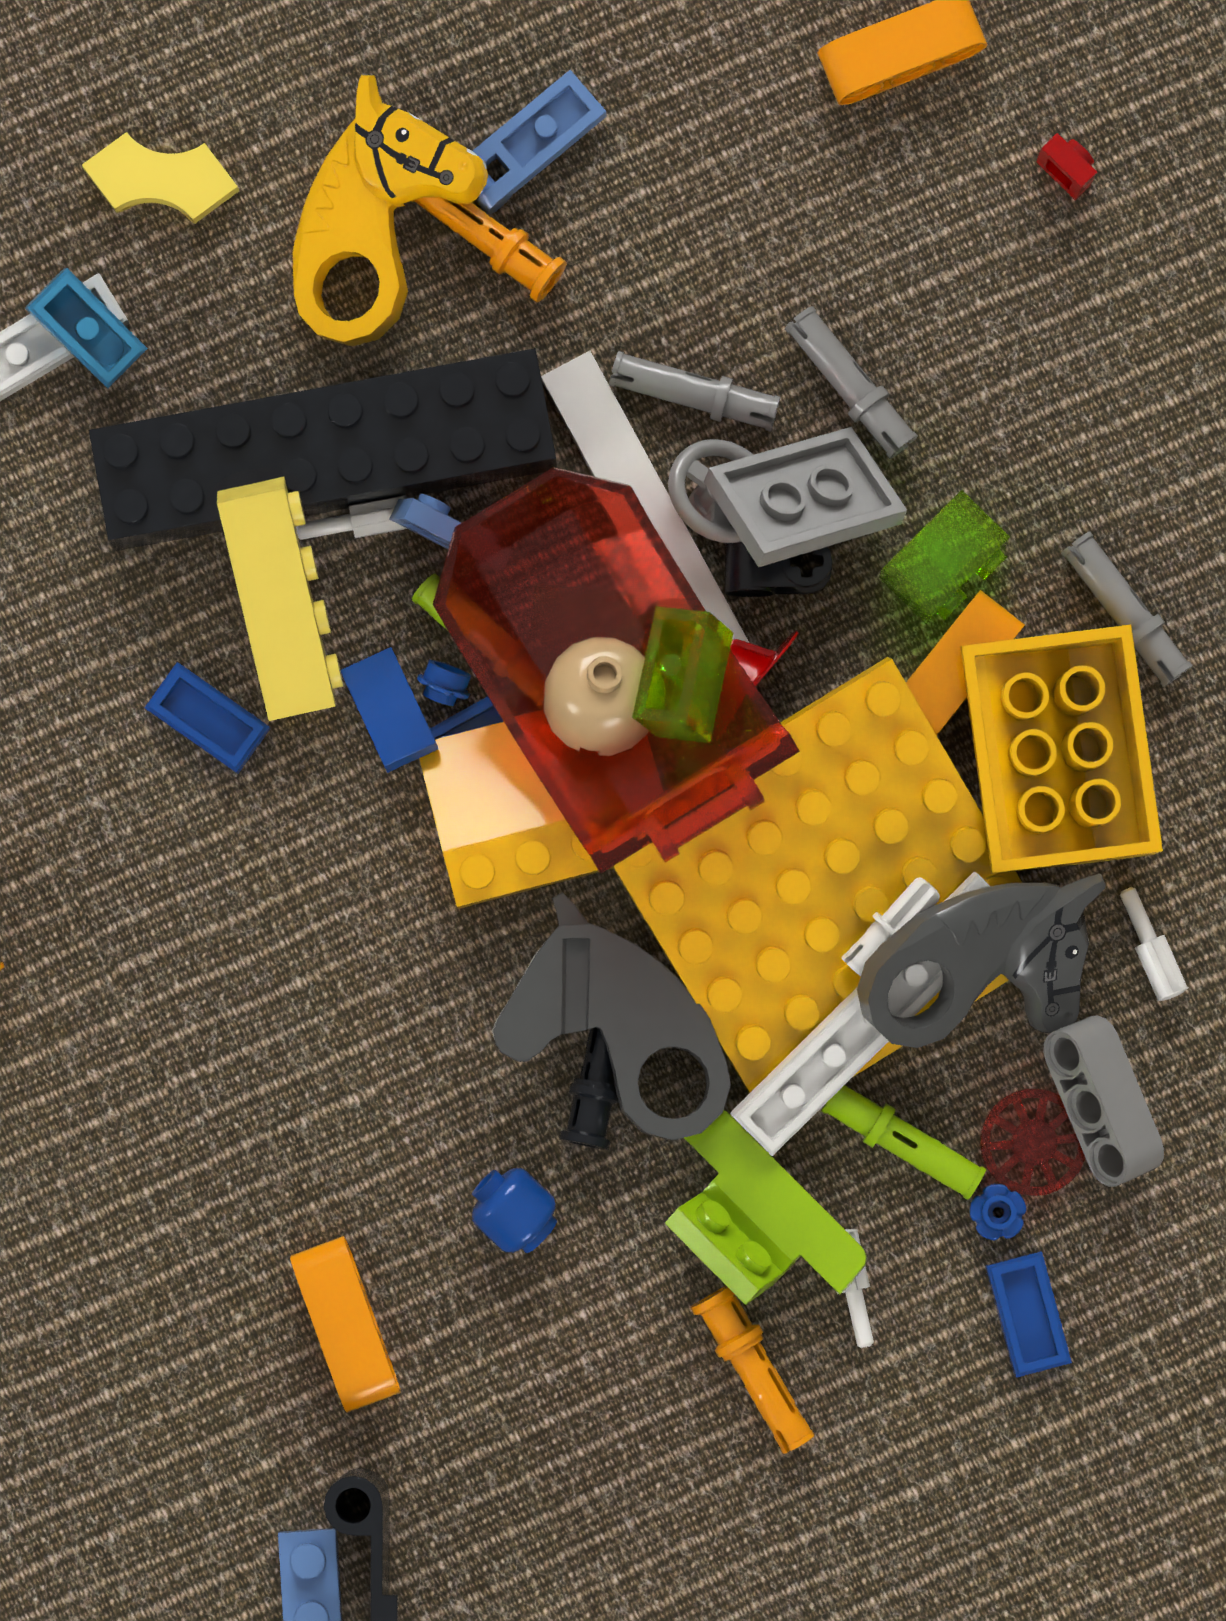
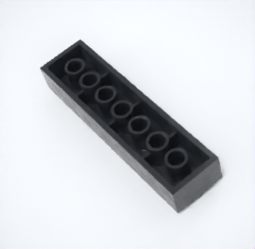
M536 348L89 430L107 537L116 551L222 532L223 527L217 506V491L280 477L285 478L288 493L299 491L304 516L348 509L349 505L402 495H406L408 498L420 494L435 493L557 470L556 454Z

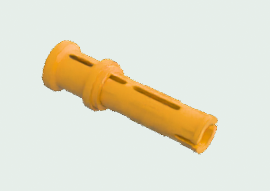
M422 197L412 201L490 257L489 264L492 266V270L499 275L507 273L530 290V298L536 303L547 296L566 268L567 262L561 257L553 259L528 241L529 234L523 229L513 228L510 231L473 202L469 204L453 203L441 197Z
M724 1286L692 1305L690 1309L693 1314L702 1316L718 1344L715 1349L716 1354L719 1358L722 1357L724 1361L730 1360L758 1411L773 1433L782 1454L792 1451L812 1439L815 1434L801 1415L794 1399L760 1342L764 1339L762 1328L759 1324H752L737 1296L727 1286Z

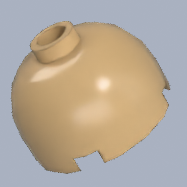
M591 637L572 644L557 657L545 681L544 713L550 728L568 747L580 751L581 747L588 751H599L598 755L611 756L631 749L648 734L657 712L658 683L649 660L634 646L616 638Z

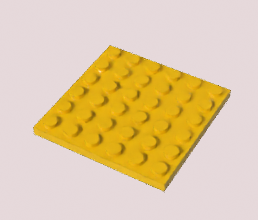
M889 657L876 663L594 836L680 980L691 994L695 1003L700 1004L710 1018L721 1048L748 1093L760 1084L858 987L861 977L841 957L863 936L875 921L873 918L875 912L883 915L916 878L921 877L938 891L940 898L935 905L944 902L973 872L978 873L990 886L1022 883L1016 871L991 874L984 816L893 659ZM1000 974L987 985L975 1001L1009 980L1003 974ZM940 991L915 1016L929 1009L938 998ZM888 1042L855 1075L898 1050L902 1045Z

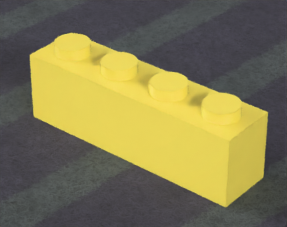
M284 477L217 491V506L268 720L272 721L336 707L334 689L344 687L337 654L326 655L321 635L331 633L324 600L313 602L309 581L319 578L312 546L300 547L296 526L306 524L299 491L288 493Z

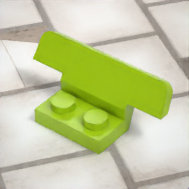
M723 1110V1113L702 1133L684 1137L719 1174L703 1192L678 1207L665 1224L745 1305L773 1286L801 1256L839 1294L850 1286L866 1265L867 1256L863 1247L727 1111Z

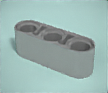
M1097 1015L1087 1017L1051 1032L1044 1042L1043 1053L1045 1061L1089 1168L1095 1178L1108 1187H1116L1159 1167L1164 1158L1162 1139L1113 1025L1106 1018Z

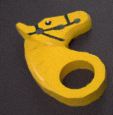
M361 75L359 79L355 119L346 128L326 156L310 188L293 247V288L299 315L317 335L352 347L380 339L400 319L407 297L408 288L394 228V210L397 207L405 206L404 203L422 197H441L453 203L469 204L478 198L488 179L486 163L476 153L414 115L382 103L374 75ZM350 257H365L369 259L376 268L380 281L378 296L372 308L362 317L350 321L334 320L325 309L322 298L323 282L329 270L339 261Z

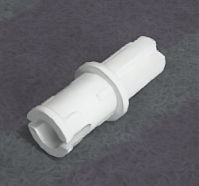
M921 877L916 878L883 915L875 912L873 915L875 921L863 936L843 954L842 960L861 977L865 962L881 944L915 915L934 906L939 901L940 894L925 879Z

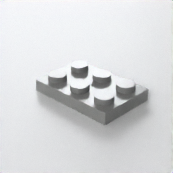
M852 427L709 467L704 480L708 490L758 567L901 525L907 512L906 507Z

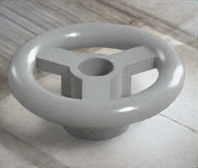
M719 439L698 441L685 448L676 457L670 469L668 489L676 512L692 530L713 541L736 543L741 542V539L734 528L730 526V522L705 485L704 480L708 468L698 460L709 456H719L734 461L753 455L742 446ZM686 476L698 484L689 498L685 488Z

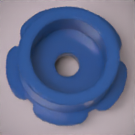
M429 660L424 675H417L418 682L426 685L423 695L438 703L454 706L457 698L468 699L470 696L466 689L471 675L455 666L436 660Z
M1003 1184L986 1186L982 1191L983 1193L980 1196H975L970 1204V1218L976 1222L977 1232L989 1240H997L1002 1236L1006 1239L1014 1237L1024 1225L1022 1215L1026 1213L1024 1199L1018 1192L1009 1191L1007 1186ZM995 1207L1003 1209L1004 1214L1001 1218H996L993 1215Z

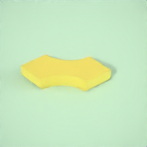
M126 132L82 164L84 171L116 213L125 211L138 204L158 203L179 210L192 223L196 224L239 192L236 183L205 143L187 152L175 154L159 153L143 147Z

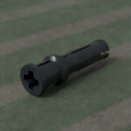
M596 1027L589 1030L580 1078H575L569 1087V1093L573 1095L567 1129L560 1131L559 1140L580 1146L609 1150L611 1141L606 1138L610 1114L612 1105L619 1101L614 1086V1077L607 1047L600 1029Z

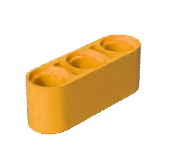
M935 0L835 39L820 48L817 54L839 105H848L966 60L984 50L988 44L969 0Z
M982 590L976 594L906 682L936 735L940 733L967 699L960 647L1015 639L1025 626L1024 623Z
M342 1236L291 1255L290 1260L298 1285L346 1413L401 1393L393 1365L346 1238Z

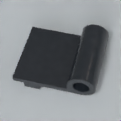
M365 1468L353 1469L334 1482L326 1493L324 1501L325 1516L331 1526L342 1534L371 1536V1621H398V1594L390 1595V1495L388 1485L382 1476L373 1470ZM357 1488L365 1492L370 1499V1511L364 1514L351 1511L345 1504L344 1494L346 1489Z

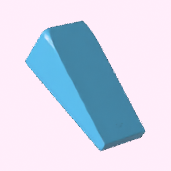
M68 268L60 271L25 307L106 388H109L148 349Z

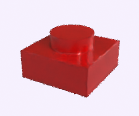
M1058 133L1041 148L1036 163L1075 201L1091 186L1097 174V171L1092 167L1094 160L1090 153L1076 140L1070 139L1066 142Z

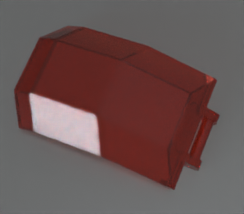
M553 467L454 527L433 606L522 753L600 874L650 843L662 861L667 863L680 855L678 848L743 808L747 807L751 811L765 802L754 779L800 751L790 733L782 726L723 640L654 528L630 485ZM591 637L616 638L634 646L649 660L658 683V708L648 734L631 749L611 756L598 755L599 751H588L581 747L580 751L568 747L551 730L544 713L545 681L555 660L572 644Z

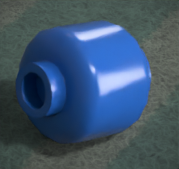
M513 1168L502 1175L497 1170H493L480 1181L472 1192V1195L478 1200L472 1211L474 1225L504 1252L514 1253L520 1249L525 1253L533 1251L547 1238L557 1223V1219L553 1216L556 1208L554 1197L522 1168Z

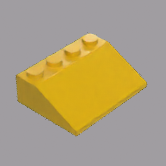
M1131 624L961 646L991 874L1150 856L1162 852L1163 848Z
M544 711L435 739L439 749L419 758L458 909L614 869L594 836L664 794L648 734L631 749L611 756L598 755L599 751H588L581 747L580 751L568 747L551 730Z

